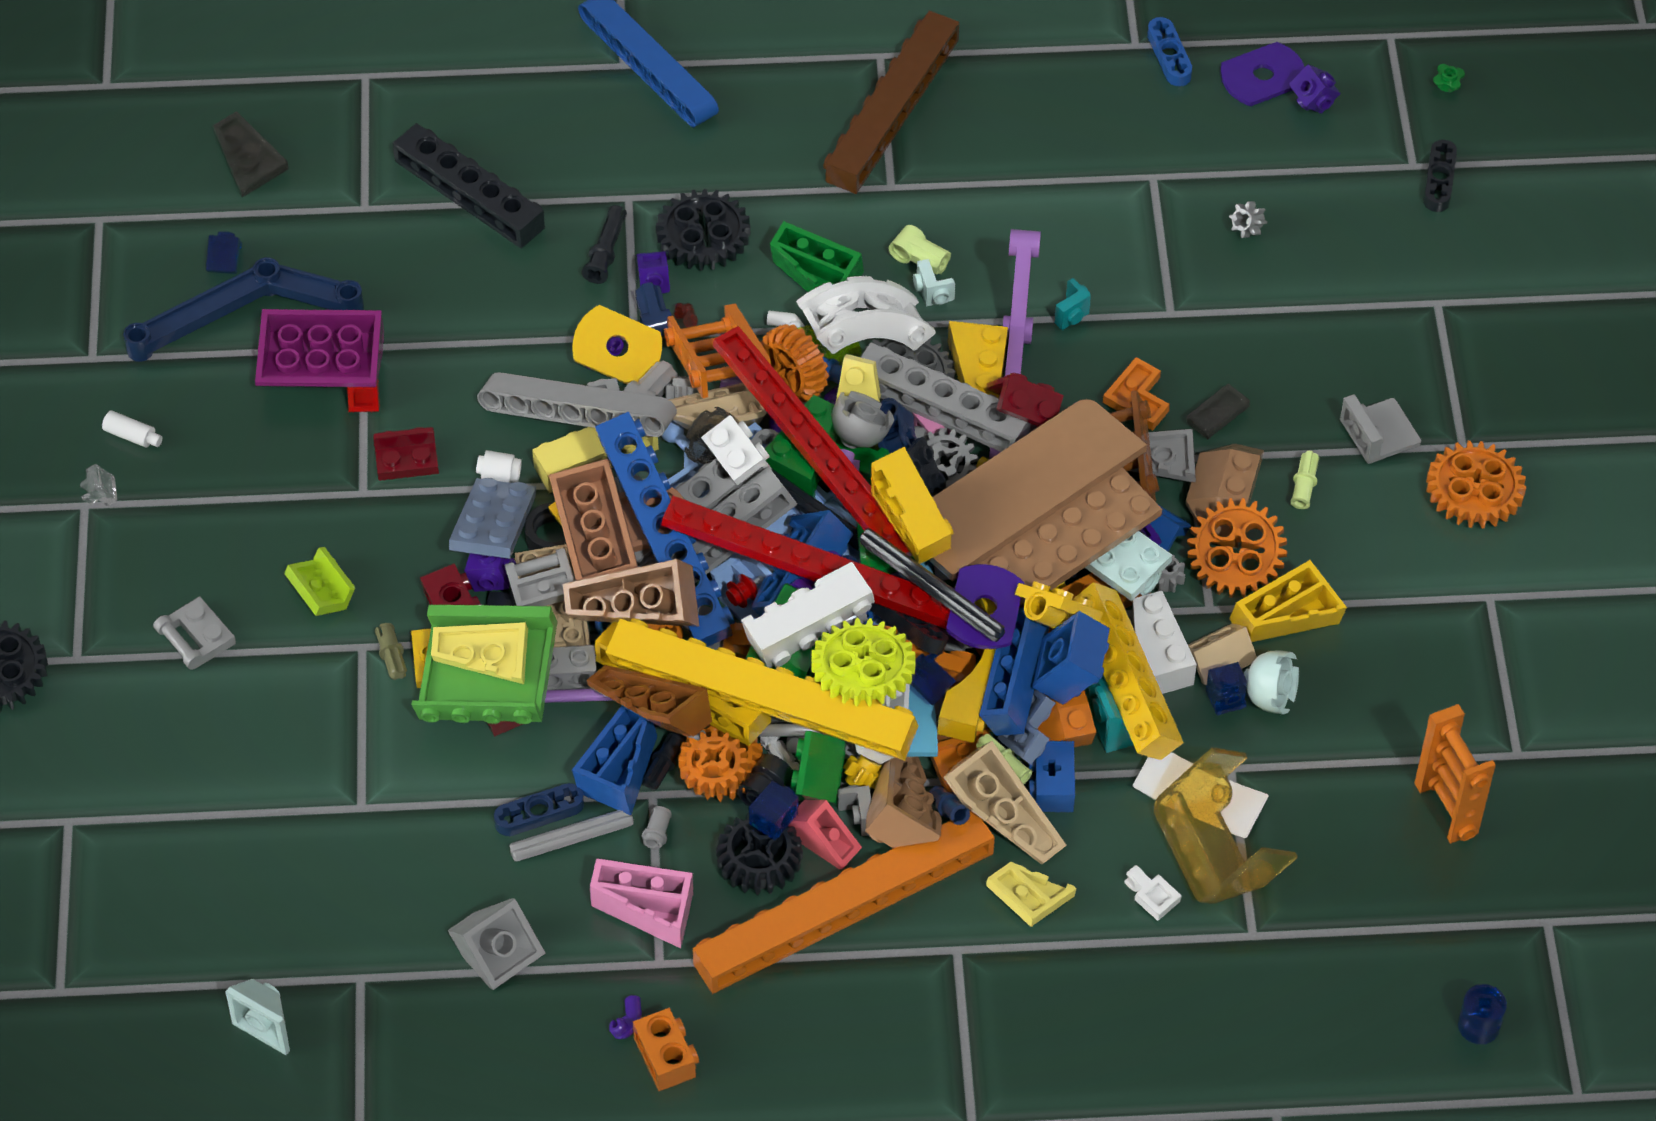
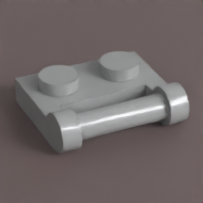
M565 547L557 549L554 554L514 565V562L505 564L516 606H547L564 601L563 584L575 581ZM560 565L559 568L518 579L519 576Z
M200 596L172 614L160 616L153 625L155 630L160 635H165L182 655L184 664L190 670L196 669L236 644L235 636ZM181 625L200 649L193 650L175 628Z

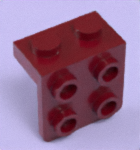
M1010 373V375L999 377L987 383L986 390L1000 395L996 408L999 412L1038 427L1059 414L1064 395L1055 392L1054 387L1048 384H1034L1027 381L1028 378L1025 375L1019 373Z

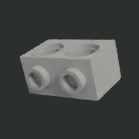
M595 645L553 648L547 690L591 689L587 685V679L596 673Z

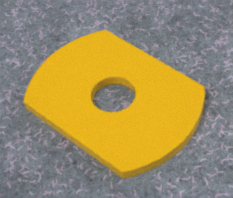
M598 305L582 318L575 330L572 343L574 362L608 377L617 378V381L628 385L633 380L638 382L657 361H660L662 353L661 332ZM616 336L622 337L628 344V351L619 357L611 355L606 348L607 341Z

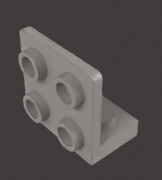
M1355 394L1343 399L1340 420L1367 464L1420 446V437L1395 398H1390L1368 407L1360 404Z

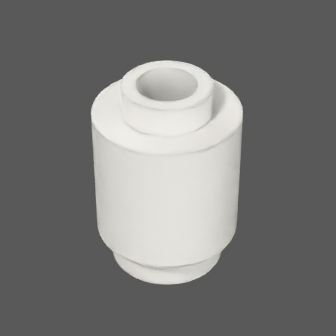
M486 450L484 456L479 455L476 473L481 474V479L493 478L501 482H518L522 459L515 458L513 454Z

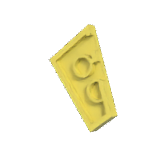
M846 354L843 359L836 401L841 392H844V396H849L851 391H855L880 402L881 393L876 361ZM878 444L875 445V446L869 447V448L874 449V450H876V451L879 450Z
M525 622L433 627L431 656L434 661L524 684L528 627Z

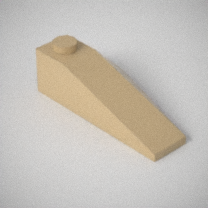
M993 741L975 749L944 776V779L963 805L1040 864L1045 863L1066 846L1063 839Z

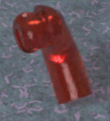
M677 303L674 312L675 318L683 319L686 328L697 326L698 318L693 305L690 303Z

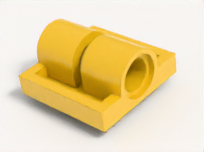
M1033 581L1031 586L1018 584L1015 595L1025 599L1024 613L1030 620L1055 629L1075 613L1081 611L1096 621H1101L1103 612L1091 608L1093 602L1078 596H1075L1074 600H1072L1074 594L1058 588L1052 589L1050 593L1051 587Z

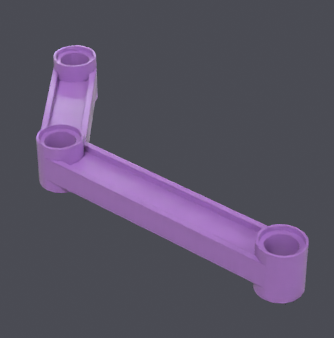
M1011 229L1009 256H1016L1011 316L1004 315L1003 327H1008L1005 376L1010 375V373L1021 374L1023 345L1031 344L1033 318L1026 317L1031 257H1039L1041 231ZM990 447L989 459L999 454L1000 451Z

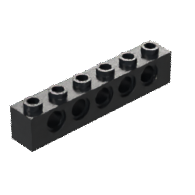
M416 123L393 142L396 163L522 249L545 229L544 210L537 202H531L521 195L515 187L508 186L496 174L489 173L480 167L474 159L467 158L458 152L452 144H447L439 139L432 130L425 129Z

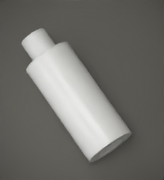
M112 410L106 414L102 423L104 431L145 448L149 447L150 444L159 447L163 439L161 435L155 433L154 427Z

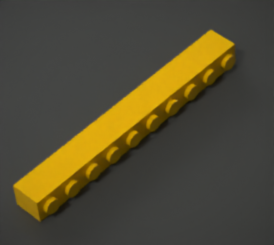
M632 618L630 622L619 619L606 650L607 656L614 664L647 675L707 688L708 695L904 761L907 757L919 725L915 716H913V712L904 707L895 706L892 709L883 706L877 699H872L871 706H868L865 700H861L860 704L855 706L854 699L851 698L846 703H842V695L839 694L835 698H830V689L822 691L821 682H815L813 677L806 676L805 679L794 676L792 671L783 667H776V670L765 667V663L756 658L747 657L744 660L735 657L736 654L726 648L718 647L717 650L706 647L707 645L701 640L689 638L687 641L678 638V635L671 630L660 628L657 631L648 628V624L638 619Z

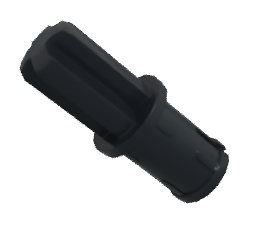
M669 733L660 750L652 755L653 763L643 780L645 787L657 790L667 772L675 768V761L680 753L682 742H686L681 735Z

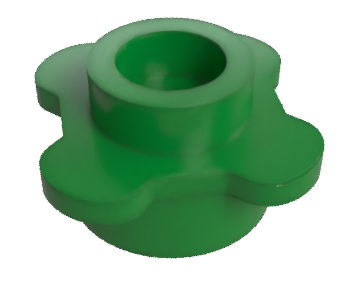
M1440 64L1437 68L1438 75L1433 79L1434 84L1445 92L1458 90L1461 87L1460 80L1465 76V71L1461 68L1448 66L1447 64Z

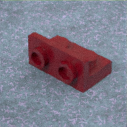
M433 427L385 431L373 435L378 481L439 474Z

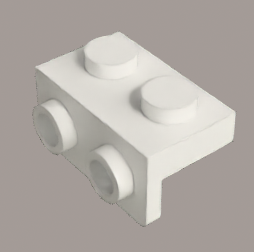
M729 415L701 438L733 481L739 485L761 467L764 469L768 466L770 469L772 468L766 461L770 455L760 442L755 445L751 442L749 438L754 434L742 420L737 423Z

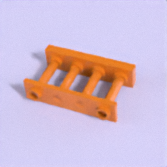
M736 303L724 306L725 317L721 318V321L681 329L673 316L667 317L668 328L664 329L666 344L673 348L689 375L692 388H697L702 398H708V382L738 376L730 366L705 370L704 367L726 363L718 352L702 356L696 355V353L716 350L713 347V340L715 338L690 343L688 339L726 333L739 326L771 364L769 355Z
M1459 704L1430 714L1414 783L1420 793L1428 790L1436 791L1450 814L1452 820L1447 837L1450 844L1459 840H1470L1479 833L1496 766L1493 760L1478 765L1460 736L1465 713Z

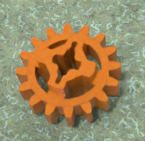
M713 730L711 737H707L704 732H700V740L698 741L692 737L689 738V747L682 746L681 757L678 759L681 779H687V788L689 789L697 786V794L699 795L708 790L710 797H714L715 792L720 790L725 796L729 786L737 790L738 780L745 781L746 770H748L746 748H740L739 739L731 742L727 732L722 737H718L716 730ZM696 758V759H697L696 767L693 768L692 763H693L694 759ZM733 759L735 764L734 767L731 769L730 765L731 760Z

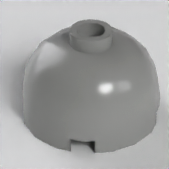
M851 391L849 396H844V392L840 393L833 407L831 417L833 429L841 438L840 441L845 446L855 449L857 447H872L880 443L888 434L894 422L892 413L889 410L887 414L881 411L882 404L879 401L865 394Z

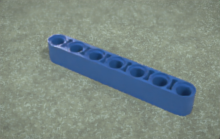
M587 0L578 6L579 14L586 25L688 125L694 128L718 114V105L713 96L614 0Z

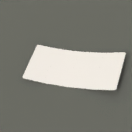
M1173 752L1162 760L1148 757L1133 783L1134 788L1186 816L1242 838H1247L1268 798L1266 793L1242 786L1211 773Z

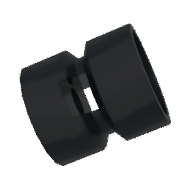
M769 753L763 754L752 768V773H749L745 781H742L738 786L737 794L750 809L757 813L762 811L763 814H769L780 801L781 795L791 786L793 769L781 758Z

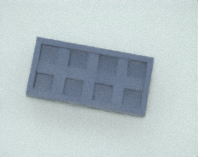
M476 478L449 539V550L510 559L536 498V486H529L522 482H501L493 478Z

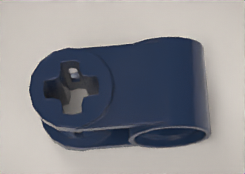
M885 398L880 402L882 404L880 410L885 414L889 410L893 415L894 422L885 438L878 443L879 449L882 447L889 450V453L905 447L907 450L917 439L913 413L894 398Z

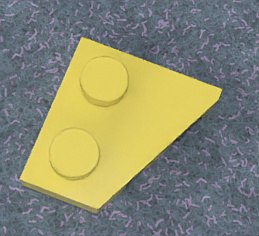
M1012 862L989 876L986 886L1031 927L1072 899L1077 890L1071 884H1067L1066 888L1048 882L1049 876L1039 872H1031L1025 867Z

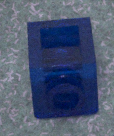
M218 232L217 236L209 235L206 262L207 272L237 274L239 249H242V242L239 237H235L234 233Z
M922 653L915 659V674H912V683L910 685L933 706L956 681L935 661L939 655L930 653L925 656Z

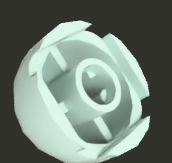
M1279 650L1263 653L1252 662L1250 669L1245 670L1243 685L1247 687L1251 701L1260 709L1276 714H1286L1289 712L1290 709H1286L1285 706L1288 698L1294 702L1299 680V667L1292 666L1291 659H1297L1293 652Z

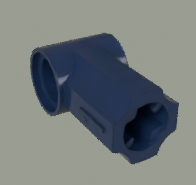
M652 282L644 283L639 289L635 290L636 301L640 311V323L660 331L661 336L664 337V329L668 328L667 317L672 316L670 309H666L660 286Z

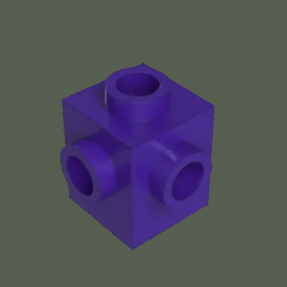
M1309 64L1289 83L1298 96L1296 99L1298 104L1307 111L1311 109L1321 114L1330 108L1334 100L1341 94L1334 85L1336 80L1332 75Z
M470 553L464 571L474 592L507 590L510 587V582L505 564L514 562V565H516L514 558L508 559Z

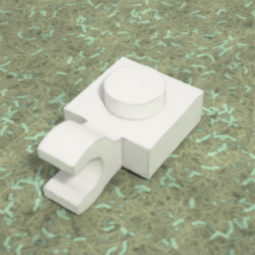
M1137 865L1126 873L1128 878L1124 883L1131 890L1137 892L1135 901L1157 921L1181 901L1182 895L1159 874L1151 880Z

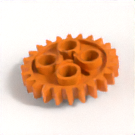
M1469 440L1467 441L1466 448H1463L1457 442L1455 443L1454 451L1445 447L1444 454L1437 453L1435 462L1430 463L1426 479L1428 483L1426 492L1431 493V503L1438 502L1436 511L1447 510L1445 518L1449 519L1456 516L1457 525H1460L1463 520H1467L1469 528L1473 527L1474 522H1479L1483 529L1485 528L1486 521H1490L1495 527L1499 518L1507 522L1509 514L1516 515L1517 508L1522 506L1526 486H1524L1526 476L1521 475L1522 466H1514L1515 457L1506 459L1505 449L1499 453L1495 452V444L1486 449L1484 448L1483 441L1479 442L1478 447H1473L1472 442Z
M1229 498L1228 507L1224 508L1218 501L1216 512L1208 507L1206 508L1207 519L1200 516L1197 517V523L1201 527L1190 528V532L1196 538L1187 539V544L1195 549L1187 551L1188 558H1197L1190 566L1192 570L1201 569L1197 574L1198 580L1208 578L1206 582L1207 589L1216 584L1218 595L1226 588L1229 589L1230 598L1234 596L1235 590H1240L1242 597L1245 598L1246 589L1251 588L1255 592L1258 590V584L1262 586L1269 584L1268 577L1278 579V574L1274 568H1284V563L1278 558L1287 557V551L1279 547L1287 544V538L1278 537L1284 532V527H1274L1278 517L1275 515L1267 518L1268 507L1263 508L1259 512L1257 511V501H1254L1250 507H1246L1245 498H1242L1239 506H1235L1232 498ZM1221 525L1229 526L1232 529V533L1227 537H1220L1215 531ZM1251 529H1258L1263 533V536L1257 541H1252L1247 538L1246 533ZM1217 543L1221 546L1211 547L1210 544ZM1235 543H1241L1242 548H1240L1239 553H1234L1233 547ZM1262 548L1265 550V552L1258 553L1257 551H1254V549ZM1217 555H1223L1229 560L1223 567H1217L1211 561ZM1252 558L1258 561L1259 566L1252 571L1246 570L1242 566V563L1247 559Z

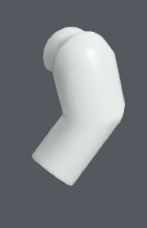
M768 311L767 325L782 326L787 324L790 326L794 324L798 329L803 328L805 331L804 324L796 314Z

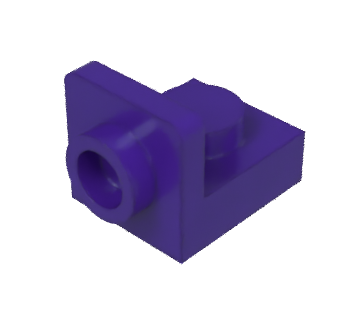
M666 251L636 254L640 287L644 283L652 282L660 286L662 293L670 292Z

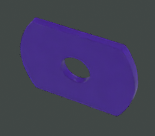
M1274 42L1222 62L1220 70L1221 80L1230 95L1245 105L1253 106L1293 91L1289 83L1305 66L1301 58L1292 49L1279 42ZM1259 68H1267L1273 72L1274 76L1268 80H1260L1254 76L1253 72Z
M977 564L960 568L955 590L972 603H975L980 598L991 599L996 604L997 609L990 616L1004 625L1005 634L999 641L994 642L951 610L946 631L956 640L974 648L998 649L1011 645L1021 597L1015 595L1018 584H1024V582L1012 572L994 565Z

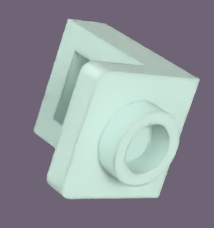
M929 259L917 261V274H913V282L916 291H921L926 306L953 301L955 299L954 279L949 278L936 281Z

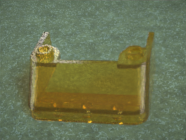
M1212 747L1157 797L1154 804L1155 817L1194 897L1202 903L1214 904L1260 889L1298 858L1296 852L1262 847L1253 856L1244 861L1220 813L1229 805L1233 794L1232 786L1227 776L1248 758L1244 752Z

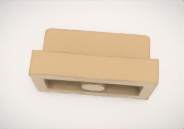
M1233 623L1188 644L1197 664L1196 668L1201 682L1204 685H1210L1252 664L1257 658L1247 628Z

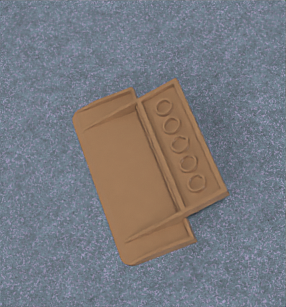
M1086 399L1074 403L933 497L942 517L949 521L953 529V535H951V549L929 559V561L951 581L958 578L959 569L962 567L986 564L998 566L1012 572L1024 582V585L1031 586L1033 581L1051 587V591L1162 515V508L1123 468L1145 453L1147 444L1097 402ZM1022 597L1019 608L1024 607L1025 599Z

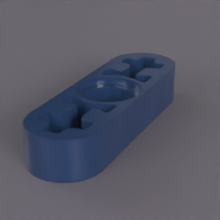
M567 783L502 804L494 813L495 828L504 836H513L577 815L584 807L583 791L576 784ZM570 796L572 800L574 799V802L569 804L564 797ZM552 800H555V805H557L558 809L553 808ZM536 804H543L547 806L548 811L543 815H534L530 809ZM522 810H525L526 819H523ZM510 816L511 819H514V822L508 824L504 817Z

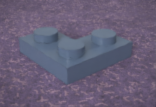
M1035 689L1024 734L1000 735L997 739L1026 762L1032 764L1044 752L1045 746L1050 739L1037 728L1042 722L1047 720L1051 714V709L1056 703Z

